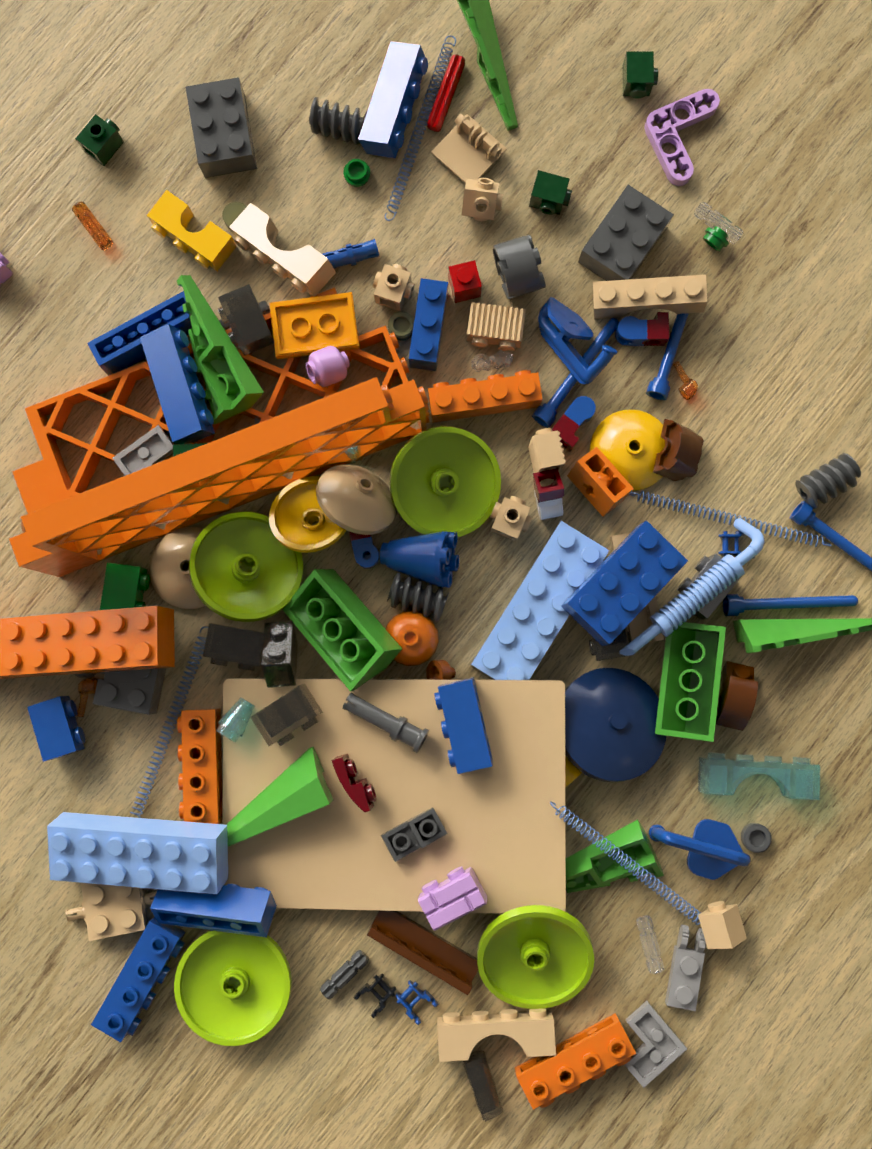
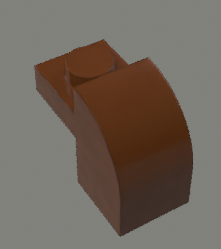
M726 661L723 667V690L718 698L716 725L744 731L752 716L758 692V682L754 681V667Z

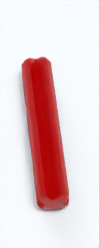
M454 54L451 57L427 122V128L431 131H441L465 66V58L463 56Z

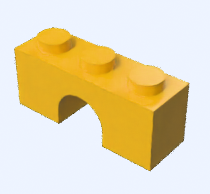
M168 190L163 193L147 214V217L153 224L151 229L162 238H165L166 235L174 240L172 243L176 248L185 254L189 251L195 255V261L206 269L210 266L218 272L237 247L232 236L211 221L199 232H188L187 225L194 215L186 203Z

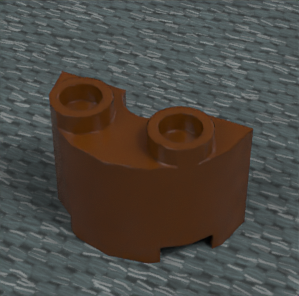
M664 419L661 438L665 440V447L660 453H657L653 472L672 481L683 480L686 477L691 478L698 471V463L702 455L704 440L693 430L673 420Z

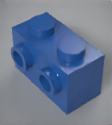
M59 696L27 707L43 762L85 749L83 744L86 740L83 729L78 727L75 717L78 713L75 702L70 700L69 696Z

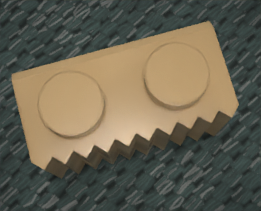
M472 302L467 341L472 342L473 346L481 348L487 347L488 344L499 345V349L504 351H514L515 347L520 348L526 309Z
M552 428L536 431V435L531 437L528 446L533 472L537 473L558 468L560 473L566 462L563 459L565 454H563L564 449L561 448L563 444L560 442L562 439L559 437L560 432L552 431Z

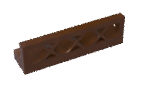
M378 911L369 927L367 936L459 991L469 995L472 989V980L478 971L476 957L398 911Z

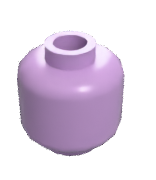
M327 346L309 355L306 370L314 384L318 383L322 387H327L346 378L347 368L350 366V363L344 351L340 352L334 346Z

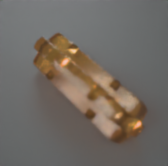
M80 201L73 205L72 211L100 249L107 250L113 245L112 239L86 204Z

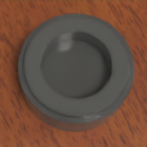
M750 823L741 832L742 844L752 852H764L771 844L770 831L759 823Z

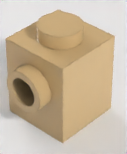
M724 901L708 904L707 910L698 915L707 949H733L747 939L737 904L725 905Z

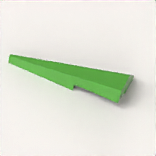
M457 0L477 45V63L508 131L518 127L490 2L489 0Z
M181 275L177 280V285L182 286L186 303L182 306L184 313H188L190 316L192 328L188 332L197 371L203 374L206 385V397L204 399L209 400L214 424H218L251 408L263 395L264 391L191 275Z
M872 618L742 619L733 621L737 643L744 642L746 653H754L872 631Z
M314 747L309 748L226 824L228 846L329 805L334 800L322 774L324 770Z
M638 820L604 837L611 844H614L615 848L618 847L620 851H623L624 854H627L628 857H631L632 860H635L636 863H639L648 872L653 873L655 877L664 876L650 840ZM603 839L599 847H596L597 841L595 844H591L566 858V891L571 893L610 886V882L622 878H628L630 882L638 881L636 878L637 874L633 876V871L629 873V868L625 869V865L621 866L622 860L617 863L618 857L613 860V855L609 857V852L605 854V849L600 850L601 846L606 842V839Z

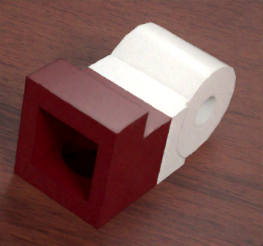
M558 468L533 473L534 495L540 520L563 516L562 497L564 496V486ZM544 479L554 480L548 486L540 485V482Z

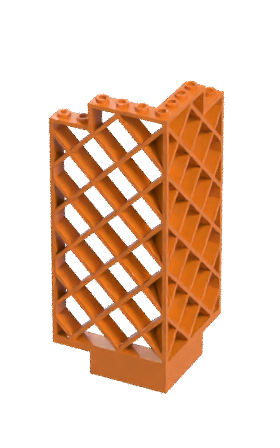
M334 287L317 294L315 297L337 294ZM271 313L225 330L233 343L244 339L238 352L248 366L279 378L264 413L253 408L241 412V414L250 418L259 419L260 422L258 424L212 441L215 435L213 434L192 443L207 444L87 491L86 489L101 457L115 463L112 458L116 455L104 450L121 414L151 426L150 431L159 425L165 433L170 434L162 407H160L155 419L125 407L136 381L151 375L148 362H142L25 408L43 460L12 471L28 513L21 516L26 532L9 538L18 565L26 569L61 577L163 537L174 530L191 526L282 490L298 479L320 475L333 466L348 464L409 440L418 433L427 430L426 424L430 423L428 418L429 407L427 404L429 402L423 386L417 388L414 379L408 381L406 374L409 373V368L405 358L398 357L395 350L400 348L394 332L389 334L386 325L359 335L360 349L344 351L349 359V363L354 359L387 373L381 386L378 378L375 377L337 392L342 381L332 384L327 388L294 374L302 356L288 358L283 369L253 357L251 354L261 332L272 328ZM385 341L393 362L386 361L361 349ZM189 344L188 349L190 352V356L195 361L192 345ZM399 376L401 385L391 388L395 377ZM289 383L323 397L275 417ZM116 389L111 400L99 396ZM85 400H90L107 408L91 444L61 432L73 406ZM51 414V417L48 421L47 415ZM417 422L419 429H414L411 425ZM220 423L212 424L215 433ZM55 439H61L87 451L73 483H71ZM357 446L355 454L346 451L351 447ZM294 472L292 479L282 476L284 473ZM230 498L228 504L218 501L219 499ZM166 523L165 529L154 526ZM102 549L101 554L98 555L97 550Z

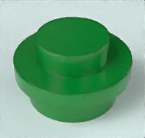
M352 159L344 167V178L351 186H363L370 179V168L363 160Z
M717 226L713 229L707 227L703 240L710 247L720 251L723 247L726 248L729 245V242L726 240L728 234Z

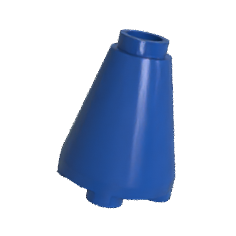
M442 531L390 540L388 543L381 545L380 563L392 570L435 586L450 588L452 572H457L459 569V555H455L458 540L457 532Z

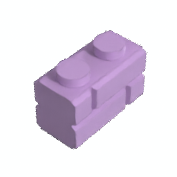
M462 866L449 872L447 874L448 879L438 883L437 880H433L421 888L423 892L420 893L418 902L434 931L487 904V895L472 867L466 870Z

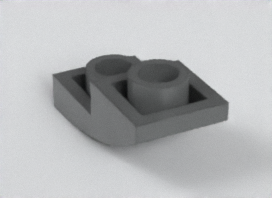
M432 807L381 834V837L393 860L396 862L420 847L423 848L446 835L447 832Z

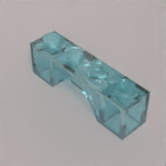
M708 752V758L699 757L698 791L703 794L733 795L737 786L745 778L754 774H766L777 783L782 796L791 799L820 800V765L810 763L811 758L793 757V762H782L781 756L765 755L764 761L754 760V755L736 754V759H725L724 753Z

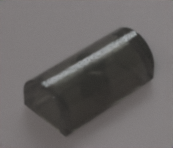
M481 1050L471 1052L469 1060L463 1061L478 1110L482 1119L486 1122L499 1116L503 1112V1106L485 1052Z

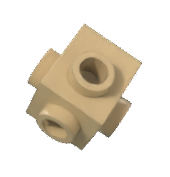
M489 178L467 179L462 215L473 217L477 221L494 220L495 211H501L503 194L498 193L499 183H494Z
M384 264L382 272H377L373 283V288H376L374 292L375 303L401 311L405 299L410 300L415 284L411 283V272H408L405 267L398 264H393L392 266Z
M511 496L510 499L504 497L502 504L496 502L490 518L495 519L490 532L516 542L521 530L527 532L532 520V516L528 515L530 507L525 506L526 501ZM511 514V515H513L516 519H515V520H510V519L507 517V515Z

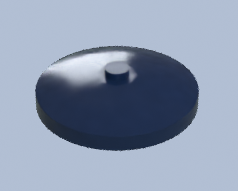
M618 668L595 669L575 679L565 689V756L583 774L603 782H623L647 772L659 759L666 742V735L655 734L659 703L656 693L638 676Z

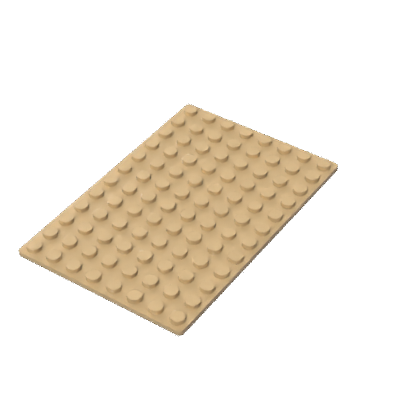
M229 678L224 680L222 824L226 825L311 747H314L324 770L322 774L334 799L329 805L228 846V880L224 885L236 884L240 887L252 889L255 887L265 888L271 891L277 905L276 908L423 912L418 902V897L423 892L421 888L433 880H437L438 883L448 879L447 874L462 866L464 870L469 867L473 868L488 898L486 905L470 913L503 914L509 910L529 905H544L566 911L565 815L563 818H559L560 814L565 810V807H562L565 806L564 682L561 680H475L493 758V766L457 774L456 767L451 768L448 750L452 749L449 738L445 739L443 736L441 721H445L443 709H437L434 693L439 692L438 686L460 680L370 679L354 691H350L340 679ZM353 693L396 718L404 716L410 724L422 730L428 729L429 733L419 752L415 753L412 747L399 740L393 741L389 737L390 733L342 709L344 703L348 702L346 699L349 694ZM348 754L349 760L353 759L356 765L357 776L354 777L355 781L367 778L368 785H373L376 801L373 802L374 807L370 811L363 812L344 790L331 761L335 757ZM550 802H554L556 804L555 807L557 809L562 807L559 810L560 813L558 815H555L557 810L550 804ZM433 807L447 834L395 862L381 834Z

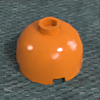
M403 611L395 615L387 624L386 630L402 648L394 658L397 663L406 666H417L428 661L436 652L439 643L438 630L434 622L429 617L425 618L423 613L418 612L415 614L413 611Z

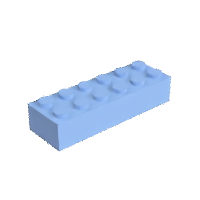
M561 521L474 658L471 666L494 680H529L570 615L561 605L600 566L610 550Z
M63 812L47 826L50 880L218 894L228 880L227 825Z

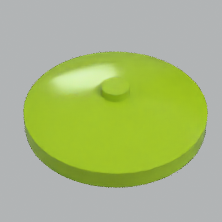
M442 426L430 428L412 437L398 452L390 473V493L397 512L408 525L424 535L446 531L457 532V536L461 537L471 533L490 517L496 502H498L501 491L500 468L492 450L475 434L456 427Z
M235 512L217 518L201 531L191 550L189 573L196 594L210 610L230 620L254 622L274 616L282 611L291 601L302 580L303 558L301 552L284 547L275 538L270 528L268 516L255 512Z
M529 905L509 910L498 916L487 926L478 944L477 964L483 983L497 998L520 1008L544 1009L567 1002L586 986L593 973L594 951L587 930L575 917L558 908L544 905Z
M209 930L202 934L188 947L178 964L174 980L176 1004L185 1023L201 1038L224 1046L245 1045L260 1039L271 1031L281 1019L287 1007L292 987L291 970L287 958L280 946L269 935L267 937L214 930Z

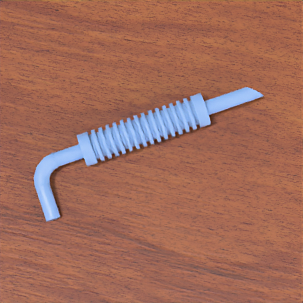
M741 518L736 519L734 527L752 540L750 545L735 558L727 554L716 565H713L712 569L710 568L703 576H700L699 580L696 579L694 583L690 584V587L688 586L685 590L681 591L677 598L674 597L672 601L668 602V605L665 604L663 608L659 609V612H655L650 616L653 624L619 651L620 654L625 656L635 654L660 633L668 637L678 626L683 624L682 622L685 623L687 619L691 618V615H695L696 612L700 611V608H703L705 604H708L714 597H717L718 594L727 589V586L729 587L736 579L743 576L745 571L742 566L758 555L764 546V535L761 531Z

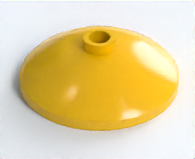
M629 409L615 412L606 417L595 429L590 441L589 452L597 447L634 488L632 491L649 488L663 477L653 472L657 453H660L665 447V440L661 438L663 424L651 414L640 410ZM631 442H635L638 445L639 449L637 451L630 449L629 444Z
M321 476L305 477L290 483L278 493L271 505L269 512L271 531L275 538L290 550L302 553L320 551L333 545L346 532L345 529L335 524L326 516L318 503L316 486ZM319 521L317 524L312 525L313 522Z

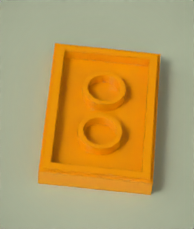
M352 292L269 303L277 359L307 356L327 346H334L339 351L360 349Z

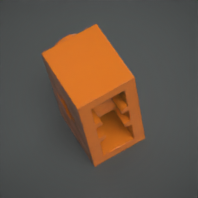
M597 447L579 459L567 475L602 517L621 504L634 489Z

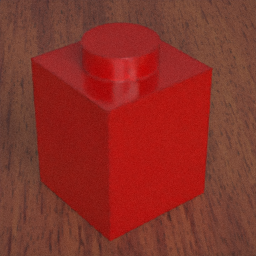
M475 260L448 266V279L454 303L481 297L482 285Z

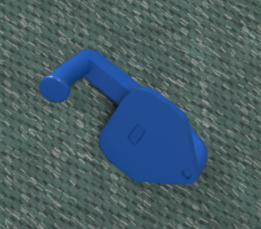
M550 297L541 308L538 322L542 337L579 383L590 384L608 365L612 357L617 354V350L608 345H602L603 350L589 366L569 340L570 338L590 340L593 337L590 327L577 313L553 297Z
M711 819L701 820L696 825L692 838L667 831L661 825H653L649 829V836L653 841H660L666 845L689 851L687 866L697 876L715 880L738 865L748 866L751 862L750 856L742 851L730 826Z

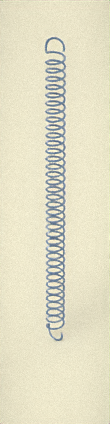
M447 36L444 42L446 43H443V48H441V53L439 54L440 57H438V62L441 65L435 66L436 72L444 73L443 71L447 70L444 66H448L447 62L450 60L447 57H451L450 53L453 50L449 47H444V44H451L454 47L456 44L454 36ZM453 37L455 39L454 45L446 42V39ZM434 72L428 86L429 89H427V94L432 98H424V103L422 104V108H428L431 111L432 109L429 107H433L432 103H435L433 98L436 97L430 94L436 96L433 93H438L436 89H440V86L437 84H442L440 80H443L442 76L435 75ZM436 80L440 83L435 82L436 84H431V81ZM421 108L419 117L423 119L422 117L428 119L425 116H430V113L422 111ZM418 120L415 127L426 130L424 126H427V123ZM414 127V131H416L418 134L424 135L423 131L416 130ZM414 131L412 132V136H415L418 139H423L422 136L416 134L414 135ZM412 139L409 141V143L413 141L417 144H421V142L416 139ZM411 143L409 144V145H411L412 147H414V148H416V149H419V148H420V147H419L418 145H416V144H411ZM408 145V149L406 150V153H407L410 157L416 158V155H414V154H412V153H408L407 151L410 150V151L413 152V153H418V151L415 150V149L409 148V145ZM405 154V155H404L405 158L403 159V162H404L405 159H407L408 161L413 160V159H411V158H406V155H407V154ZM407 162L401 164V166L405 164L409 167H413L412 164ZM402 166L404 170L408 172L412 171L410 168ZM400 168V172L398 173V176H399L400 173H402V174L405 175V176H410L409 173L402 172V171H401L402 168ZM399 176L396 178L397 182L401 185H407L405 182L398 181V178L408 181L406 177ZM396 185L393 187V189L397 187L400 190H405V188L402 186ZM394 189V191H392V196L401 200L402 198L400 196L393 195V192H396L400 195H403V192ZM391 199V200L388 201L389 205H387V209H388L390 212L395 213V214H394V217H395L397 211H396V212L391 211V210L388 208V206H391V207H393V208H395V209H399L398 206L390 204V201H393V202L396 203V204H400V202L397 201V200H392V199ZM385 214V219H386L387 221H391V220L394 219V217H393L392 219L388 220V219L386 218V214Z
M642 491V492L640 493V495H639L638 493H633V492H630L631 494H629V495H631V496H635V495H633V494L638 495V498H637V502H638L639 499H640L641 494L643 493L642 503H644V500H645V498H646V496H647V494H648V502H647V504H649V501H650V499H651V497H652V495H653V504H652V506L654 505L655 500H656V498L658 497V505H657V507H659V504H660L662 498H664V500H663V507H662V508H664L667 499H669L668 509H669V507H670V505H671V502L674 500L673 511H674L675 506H676V504H677L678 501H679L678 512H679L680 507H681V505H682V503L680 504V500H677L676 503H675V499H674V498L670 501V498H669V497L665 500V497L662 496L661 499H660V496L657 495V496L655 497L654 493L651 494V496H650L649 492H647L646 495H645V497H644V491ZM684 502L683 513H684V511H685L687 505L689 504V511H688V515H689L690 510H691L692 506L694 505V513H693V516H694V515H695V512H696V509H697L698 506H699V514H698V517L700 516V513H701L702 509L704 508V516H703V519L705 518L706 512H707V510L709 509V517H708V520L710 519V516H711V514H712V512H713V510H714V511H715V514H714V519H713V521H715V517H716L717 513L720 512V516H719V521H718V522H720L721 516L723 515V513H725V518H724V522H723V523L725 524V521H726V518H727L728 514H730V520H729V524H728V525H730V523H731V519H732L731 513H728V514L726 515V512L724 511V512H722V514H721V511H720V510H718L717 512H716L715 509H713V510L711 511L710 508H707V510H706L705 506H703V507L701 508L700 505H698V506L695 508V504H692L691 507H690V503H689V502H688V503L686 504V506H685V502ZM743 517V518H742V519L745 518V521H746V522H748V520L750 519V525H752L753 521L751 520V518H748V519H746V517ZM754 519V520H755V523H756V524H755V528L757 527V525H758L759 522L761 523V526H760V531H761L763 524L766 523V522H763V523H762L761 520L757 522L756 519ZM767 523L764 534H766L767 527L769 526V524L767 525ZM771 524V530L769 535H771L773 527L776 526L774 536H776L777 530L779 529V527H781V533L779 536L780 538L782 536L783 530L786 528V534L784 539L787 538V533L791 529L790 541L792 539L794 531H796L797 534L795 537V542L797 541L798 534L801 532L802 537L800 539V543H802L803 536L806 533L807 538L805 540V545L807 544L808 537L812 535L810 546L812 545L815 536H817L815 547H817L818 540L820 539V537H822L823 545L832 546V544L824 542L823 536H820L818 538V535L813 536L812 533L808 535L807 532H798L796 529L793 531L792 528L787 529V527H784L782 529V526H779L777 528L776 524L773 526Z
M207 626L202 627L199 633H201V630L203 628H208L210 630L209 638L198 636L197 638L205 643L197 641L195 642L203 648L195 646L193 647L194 649L202 653L194 651L191 652L200 658L190 656L191 659L197 661L198 663L188 661L189 664L195 666L196 668L186 666L187 669L193 672L195 671L192 669H198V667L194 664H200V662L196 659H202V657L198 654H204V652L199 649H206L201 644H208L203 639H210L212 634L211 629ZM184 671V673L188 674L193 678L182 676V678L188 680L191 683L180 681V683L188 686L189 688L178 686V688L186 691L187 693L176 691L178 694L184 696L185 698L174 696L183 703L172 701L173 703L179 705L180 707H182L180 704L185 703L182 699H186L187 697L183 694L189 693L185 689L191 688L187 684H192V681H190L189 679H194V676L190 674H196V672L192 673ZM170 706L171 708L177 710L180 713L172 711L168 712L178 717V715L176 714H181V711H179L178 709H183V707L179 708ZM166 716L176 723L165 721V723L174 728L163 726V728L168 729L172 733L161 731V733L168 735L170 738L159 736V738L166 740L168 743L157 741L158 743L167 747L165 744L170 743L167 739L172 738L169 734L174 733L170 729H175V726L172 724H177V721L174 719L178 718ZM155 746L156 748L162 750L163 752H165L163 749H167V748H162V747ZM153 751L154 753H156V754H158V755H160V756H162L161 754H165V753H160V752H155V751ZM151 756L152 758L160 761L161 763L149 761L150 763L158 766L159 768L147 766L148 768L156 771L157 773H151L146 771V773L154 776L155 778H149L144 776V778L152 781L153 783H147L142 781V783L147 784L151 788H145L140 786V788L145 789L149 793H142L138 791V793L143 794L147 798H140L136 796V798L143 800L145 803L134 802L136 804L141 805L143 808L132 807L134 809L139 810L141 813H130L137 815L139 818H141L139 815L143 814L141 810L145 809L143 805L147 804L145 800L149 799L147 795L151 794V792L148 790L152 789V786L149 784H154V781L151 779H156V776L153 774H158V771L155 769H160V766L157 764H162V761L159 759H164V756H162L163 758Z
M550 802L557 810L555 815H558L560 813L559 810L565 807V810L559 816L560 819L563 818L568 810L569 814L565 816L564 822L568 820L570 814H573L574 816L568 821V825L573 822L574 817H577L578 820L572 824V828L576 827L579 820L582 823L577 826L576 831L581 829L583 823L586 824L580 831V835L589 826L590 829L584 834V838L588 837L591 830H594V833L589 836L588 841L593 839L592 844L598 841L596 847H599L603 839H606L604 848L602 849L603 845L600 848L601 851L605 849L604 853L609 852V857L613 855V860L617 857L619 859L622 856L620 865H625V869L629 868V873L633 871V876L637 874V879L641 877V882L645 880V885L649 884V888L656 891V894H660V897H664L665 901L668 900L669 904L672 903L673 907L676 906V910L680 909V913L684 912V916L688 915V919L692 918V922L696 921V925L700 924V922L697 924L698 916L694 921L693 918L701 912L691 906L690 903H687L686 900H683L682 897L671 891V888H667V885H664L663 882L652 876L650 872L640 866L639 863H636L635 860H632L631 857H628L627 854H624L623 851H620L618 847L615 848L614 844L607 841V838H603V835H599V832H595V829H591L590 825H587L586 822L575 816L573 812L570 813L569 809L566 810V806L557 809L555 807L556 804ZM634 861L635 864L632 865V866H634V867H633V869L630 871V869H631V867H630L631 862Z

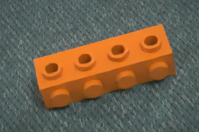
M523 370L516 372L515 376L504 377L503 374L488 376V380L477 381L476 378H467L461 380L460 384L449 385L448 382L436 383L433 385V388H428L432 423L537 408L543 400L539 373Z
M221 708L182 710L181 716H178L177 719L178 733H182V744L178 746V760L182 762V773L179 774L178 785L179 790H183V802L179 804L180 819H184L186 822L220 824L223 821Z
M616 1013L557 1044L556 1056L533 1057L516 1066L515 1072L532 1109L539 1106L544 1108L551 1105L555 1101V1097L578 1090L581 1083L589 1079L596 1080L605 1075L606 1070L614 1065L622 1066L628 1063L632 1056L637 1053Z

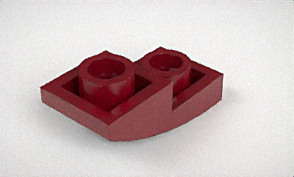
M348 754L335 757L331 761L344 790L363 812L370 811L374 807L373 802L376 801L373 785H368L367 778L355 781L354 777L357 776L356 765L353 759L349 760Z

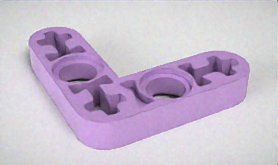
M703 89L654 110L649 114L645 122V133L667 179L675 186L687 184L694 170L677 131L714 115L719 106L720 99L719 95L712 89ZM703 99L706 103L711 102L710 108L707 105L700 106ZM680 108L685 109L689 114V118L680 120L675 116V111ZM655 120L658 124L664 122L661 129L658 126H652ZM667 142L672 143L676 148V152L667 154L662 150V145ZM677 166L679 170L685 169L686 172L683 177L680 173L675 174Z

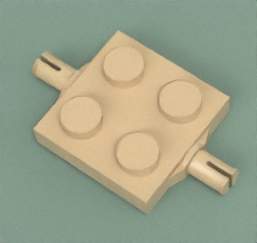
M81 883L82 907L66 909L65 915L77 913L76 915L67 916L66 920L68 922L84 918L87 924L89 941L142 931L148 925L147 908L148 905L152 904L156 892L146 893L144 888Z

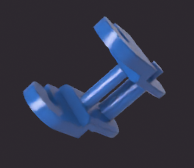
M739 530L735 534H728V531H723V534L718 535V537L722 538V551L718 552V554L723 555V557L727 554L735 555V557L741 553L739 551V538L745 534ZM728 538H734V551H728Z
M409 980V987L403 994L397 993L395 995L398 999L396 1002L398 1004L401 1003L406 1008V1014L410 1019H414L415 1023L419 1025L421 1020L412 1011V1007L421 998H426L428 1002L431 1001L434 1007H437L439 1004L427 990L422 992L417 987L418 983L416 981L413 983ZM415 991L418 996L409 1004L405 999Z

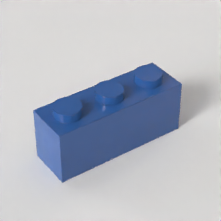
M423 278L420 280L409 352L410 368L430 371L437 370L448 297V282Z
M474 677L438 686L439 692L434 693L437 709H443L445 721H441L444 738H449L452 749L448 750L451 768L456 767L457 774L492 767L493 758Z

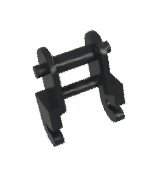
M383 973L379 976L375 975L373 977L375 980L370 985L366 983L353 997L355 1000H358L360 995H363L366 991H371L380 1002L370 1016L372 1018L386 1007L385 1001L390 996H395L394 991L396 987L390 988L382 979ZM377 984L386 992L383 997L374 989Z

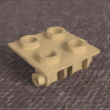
M461 113L455 119L457 125L431 151V154L466 183L467 179L478 180L507 148L468 114L464 116Z

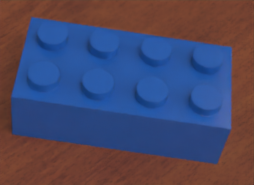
M646 520L639 524L561 607L601 646L610 645L688 560Z

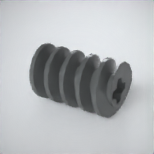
M315 97L309 116L311 131L313 134L322 132L324 137L332 134V137L336 140L342 136L344 142H349L352 139L355 145H359L358 138L367 111L363 117H360V108L357 107L352 115L350 114L349 105H346L343 112H340L338 102L334 104L332 109H329V100H325L322 107H320L319 99Z
M843 453L838 456V459L834 458L828 464L820 466L819 470L815 469L809 475L802 476L800 481L796 480L795 484L802 499L813 509H817V499L825 504L828 502L827 494L834 499L838 497L837 489L842 493L847 492L846 483L852 488L857 486L855 477H861V471L857 462L849 454Z
M397 573L387 602L391 599L392 608H396L402 602V611L404 612L410 606H412L413 613L415 614L423 609V616L425 618L434 613V621L438 623L448 594L443 596V587H439L434 593L433 585L430 583L425 589H422V580H418L412 586L410 576L404 582H401V573Z

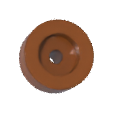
M432 660L426 669L427 679L451 680L456 675L455 669L450 667L446 660Z

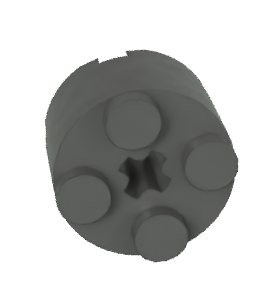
M524 235L493 246L498 276H501L503 282L501 285L507 299L546 288L542 272L538 271L537 265L541 264V257L538 248H534L530 235Z

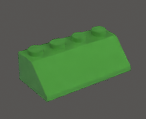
M314 569L283 609L350 691H354L386 669L402 650L401 646L334 569Z
M682 622L683 624L666 637L655 734L714 742L726 627Z

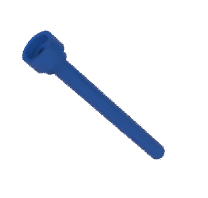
M689 313L676 315L658 375L653 378V381L649 382L646 394L651 398L657 400H667L670 392L668 376Z
M611 318L582 356L588 365H590L602 349V345H605L619 324L616 318ZM571 372L549 402L538 406L532 414L533 419L541 426L550 428L556 420V409L577 382V379Z
M802 501L790 515L792 521L798 525H809L872 571V557L815 516L816 513L813 511V507L808 503Z
M727 594L723 599V612L725 616H738L739 613H744V610L852 607L858 604V598L854 595L744 599L743 596H738V594Z

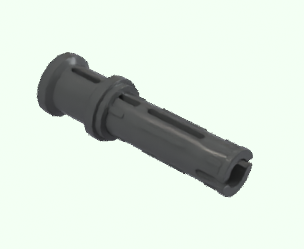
M353 693L349 694L346 699L348 702L344 703L342 709L390 733L389 737L393 741L399 740L412 747L415 753L419 752L429 733L428 729L422 730L410 724L404 716L396 718Z

